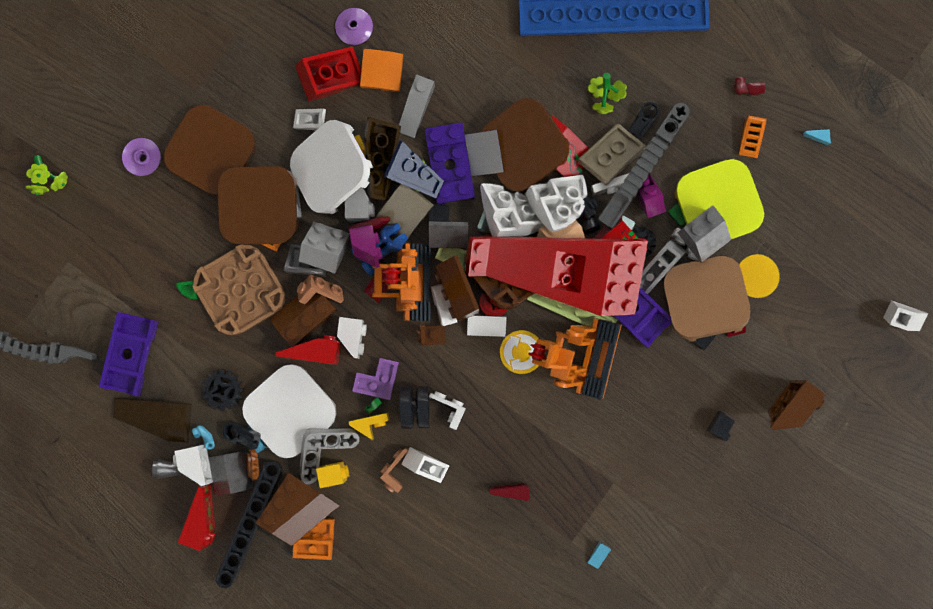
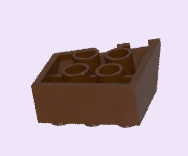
M288 473L256 524L292 546L314 526L323 521L331 512L335 511L339 505Z

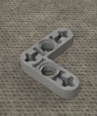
M350 428L310 429L306 431L302 439L299 476L302 482L313 484L317 480L316 469L320 464L321 449L356 447L360 441L356 431ZM335 435L336 440L334 442H326L328 436ZM352 435L353 438L348 442L347 439ZM312 436H315L316 439H313V442H310L309 440L312 438ZM314 453L315 458L313 460H305L307 454ZM308 467H310V471L312 474H310L309 477H306L305 475L308 474Z

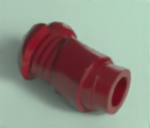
M744 77L735 79L736 85L733 86L738 95L749 94L758 96L765 93L764 82L745 84Z

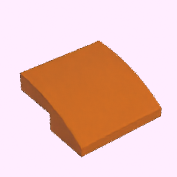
M364 49L360 87L400 92L403 54Z
M326 517L293 545V558L332 560L335 518Z

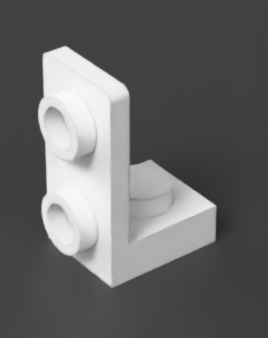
M437 391L434 394L430 393L429 397L457 409L456 412H451L447 421L451 423L450 428L457 430L466 409L462 407L464 403L455 399L452 402L445 399L446 395Z

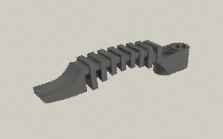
M678 103L669 112L635 163V167L631 169L624 183L619 187V191L614 194L598 218L599 221L613 229L632 201L631 199L635 197L637 191L643 185L642 183L647 179V175L651 173L652 168L655 167L667 149V145L671 143L687 119L689 108L686 104ZM678 111L681 112L680 117H679L678 115H676V114L678 113ZM665 126H671L673 132H667Z
M0 331V349H3L4 352H12L14 355H21L20 357L50 364L66 363L73 357L97 360L96 354L83 349L61 345L62 343L51 342V345H28L23 341H17L16 337H8L9 332Z

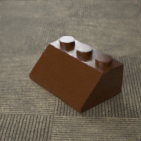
M454 255L437 265V271L434 272L437 282H441L444 289L441 292L444 300H449L451 307L448 310L452 319L456 318L457 322L479 314V307L458 255Z
M315 293L306 304L300 303L297 295L270 318V321L288 344L294 347L303 342L338 309L327 297L319 293Z

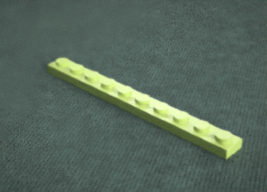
M439 248L435 259L444 262L452 256L458 255L464 272L466 271L463 260L465 250L461 248ZM536 293L527 299L582 325L592 326L594 318L617 322V319L612 316H599Z

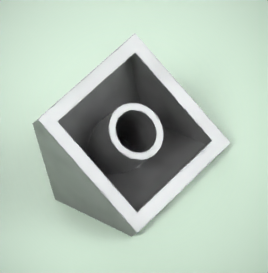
M429 222V247L467 248L468 222Z
M290 245L284 267L286 273L326 277V270L298 261L301 245Z
M247 450L209 457L215 496L254 488L253 480L247 475Z

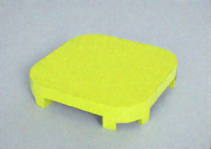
M730 159L688 173L677 183L674 192L675 199L678 200L686 225L712 205L724 218L731 239L753 232L763 222L764 209L749 169L741 161Z

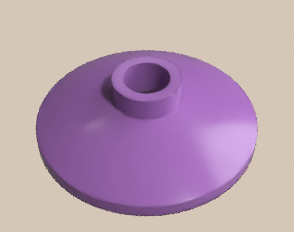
M349 8L338 16L335 29L338 37L344 43L360 45L371 36L373 23L371 17L364 10ZM352 22L357 23L356 27H351L350 24Z
M137 138L130 141L122 153V161L125 168L137 176L151 174L157 169L161 160L158 146L146 138ZM142 155H146L145 161L140 160Z

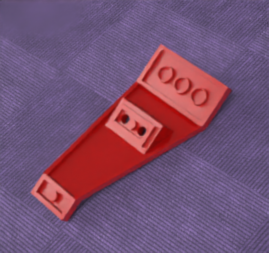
M470 237L465 274L467 276H488L599 316L635 315L648 241L644 238Z

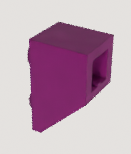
M649 174L645 182L642 183L641 188L637 191L639 203L647 218L666 212L663 194Z
M372 225L349 229L354 256L376 268L380 267L379 259H382L381 248L376 246V244H380L378 232L374 233Z

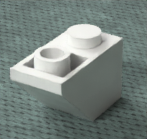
M891 300L883 318L892 326L907 331H920L928 313Z
M339 317L337 337L353 358L359 359L360 355H363L364 344L361 341L362 336H366L367 325L364 324L363 320Z

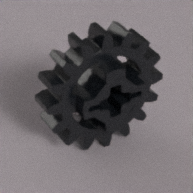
M221 369L220 374L215 370L213 371L214 376L207 375L209 381L202 382L206 385V388L201 389L202 392H206V395L202 398L209 400L207 402L208 406L214 404V410H217L219 406L221 411H225L226 406L230 410L232 409V404H239L237 398L243 399L240 392L244 391V389L239 386L243 381H237L239 375L232 376L233 371L231 370L227 374L225 369ZM222 377H226L230 379L232 382L227 383ZM214 382V388L211 390L212 383ZM222 387H229L227 388V390L224 391V393H216L219 390H221ZM235 389V394L233 398H231V393ZM214 397L221 398L223 403L217 402Z

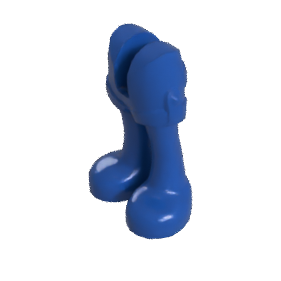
M398 223L385 226L380 231V244H376V246L379 247L384 243L386 244L381 249L382 259L392 251L398 252L408 240L405 233L396 237L393 241L390 239V237L402 229ZM363 261L361 264L364 270L369 275H373L374 269H372V265Z

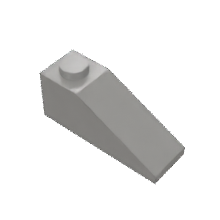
M416 74L399 123L401 126L400 134L415 139L435 88L434 81Z
M673 239L661 249L642 272L640 288L647 294L686 253Z

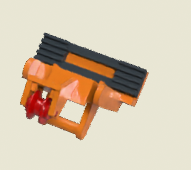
M406 243L404 244V249L397 252V264H380V267L377 268L372 266V269H374V293H372V297L396 298V311L403 312V321H430L431 248L429 244ZM382 272L386 274V278L383 280ZM382 282H386L388 289H400V293H382Z
M594 318L592 326L571 325V328L567 329L566 333L556 331V343L537 339L535 344L530 345L534 348L533 352L528 354L532 356V363L545 368H552L550 376L559 378L554 380V385L563 388L577 386L576 393H582V395L601 400L604 398L622 324ZM564 338L568 339V343L579 346L588 345L583 366L572 364L575 351L562 348Z

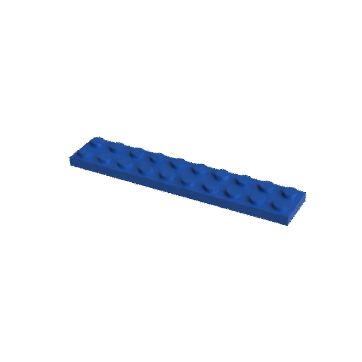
M519 0L520 36L707 31L710 29L709 0Z

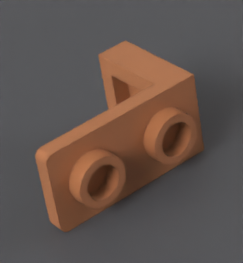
M311 274L297 288L298 300L302 304H306L315 293H319L339 303H342L344 300L342 288Z
M400 448L393 456L395 461L391 465L387 463L380 471L383 474L380 478L385 482L384 486L392 493L394 491L398 493L404 485L394 478L390 471L409 450L408 448L404 450Z

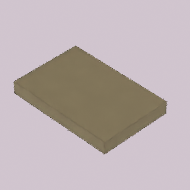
M617 123L578 159V163L604 185H608L645 150L646 146Z
M400 184L375 217L388 216L391 221L376 231L380 233L381 229L385 226L398 223L402 229L390 237V239L393 241L403 233L409 238L434 205L415 189Z

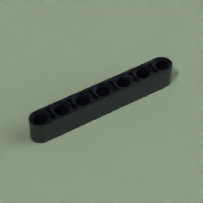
M278 461L268 462L261 471L216 576V583L221 588H228L237 580L259 528L256 522L269 504L282 475L283 467ZM270 465L276 466V475H271L269 473L268 469ZM262 483L269 485L270 490L268 493L262 492ZM254 501H259L262 504L260 511L254 509ZM247 519H251L254 522L253 529H249L246 526L245 522ZM239 537H243L246 540L245 547L238 544ZM231 555L238 558L239 562L237 565L231 563ZM226 573L231 577L229 583L223 580V574Z

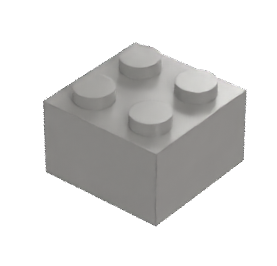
M313 222L301 244L298 261L336 273L347 251L350 233Z

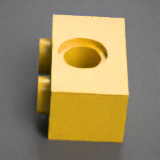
M343 461L323 465L316 469L320 488L343 484L347 481V477H349L348 466L344 465Z

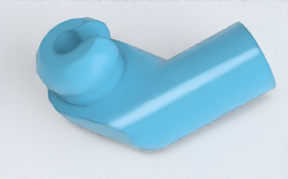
M198 425L197 428L192 429L195 438L202 436L206 449L214 448L213 436L204 426Z

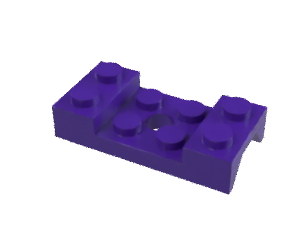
M456 123L426 128L425 134L431 169L444 180L436 198L437 205L459 200H474L475 194L463 124ZM448 160L454 161L456 164L455 168L452 170L446 169L444 166L445 162Z
M640 288L637 301L638 310L635 312V315H615L614 317L645 348H648L659 334L672 323L671 316Z
M117 312L99 388L116 390L133 396L141 395L145 379L143 375L151 342L155 339L159 321ZM129 348L133 355L127 360L124 358L123 352Z

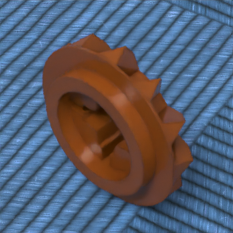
M255 449L249 450V453L246 454L247 475L251 480H256L259 476L258 455Z

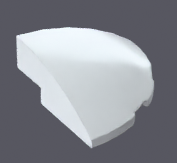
M577 175L550 179L546 184L531 185L525 195L539 220L551 232H556L567 228L579 218L585 207L583 199L587 196V187L584 176Z
M481 184L483 208L493 237H523L538 232L540 228L545 226L534 213L524 194L518 191L514 194L504 191V187L500 185Z

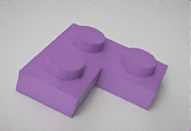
M380 358L376 377L356 373L352 391L390 400L399 362Z

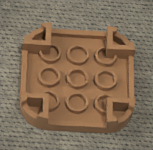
M241 244L236 246L232 251L196 271L193 285L194 292L199 296L213 320L214 326L224 334L239 335L276 314L285 303V292L263 253L251 245Z
M726 256L708 258L702 263L694 261L681 264L667 272L664 279V288L673 328L680 337L688 341H696L698 338L732 331L737 333L748 324L750 319V303L741 268L734 259Z

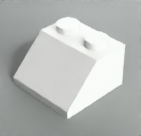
M205 444L174 451L173 462L175 467H178V471L201 486L213 482Z

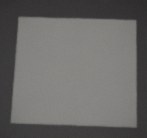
M497 130L465 135L471 176L504 172Z

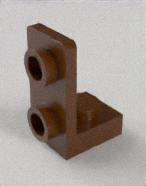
M420 325L421 330H417V339L419 342H422L423 346L446 344L445 326Z

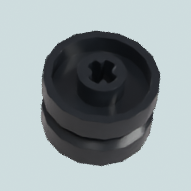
M411 386L400 388L399 417L401 418L402 429H412L414 417L417 419L419 429L429 428L428 386H418L416 398H413Z

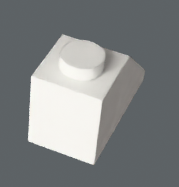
M411 447L402 462L403 466L414 473L439 483L442 482L449 468V465Z

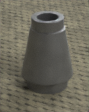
M159 459L158 461H153L152 477L159 479L181 475L174 462Z

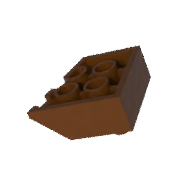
M791 380L768 410L769 417L771 418L770 427L773 430L802 427L814 410H818L824 404L823 399L826 395L807 380Z

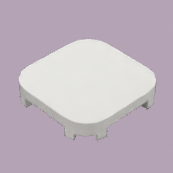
M329 120L295 149L290 160L291 172L296 178L308 206L318 213L334 214L338 211L337 207L360 187L366 188L370 183L368 178L370 168H373L372 163L364 157L352 134L354 129L351 125L341 121Z
M286 365L278 369L246 398L242 408L243 416L250 427L261 434L260 438L273 453L283 458H291L300 454L304 433L310 429H328L335 422L337 414L336 405L333 400L308 374L307 370L297 365ZM312 436L309 441L313 442V439H316L315 436Z

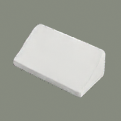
M472 316L468 318L467 335L505 337L506 317Z

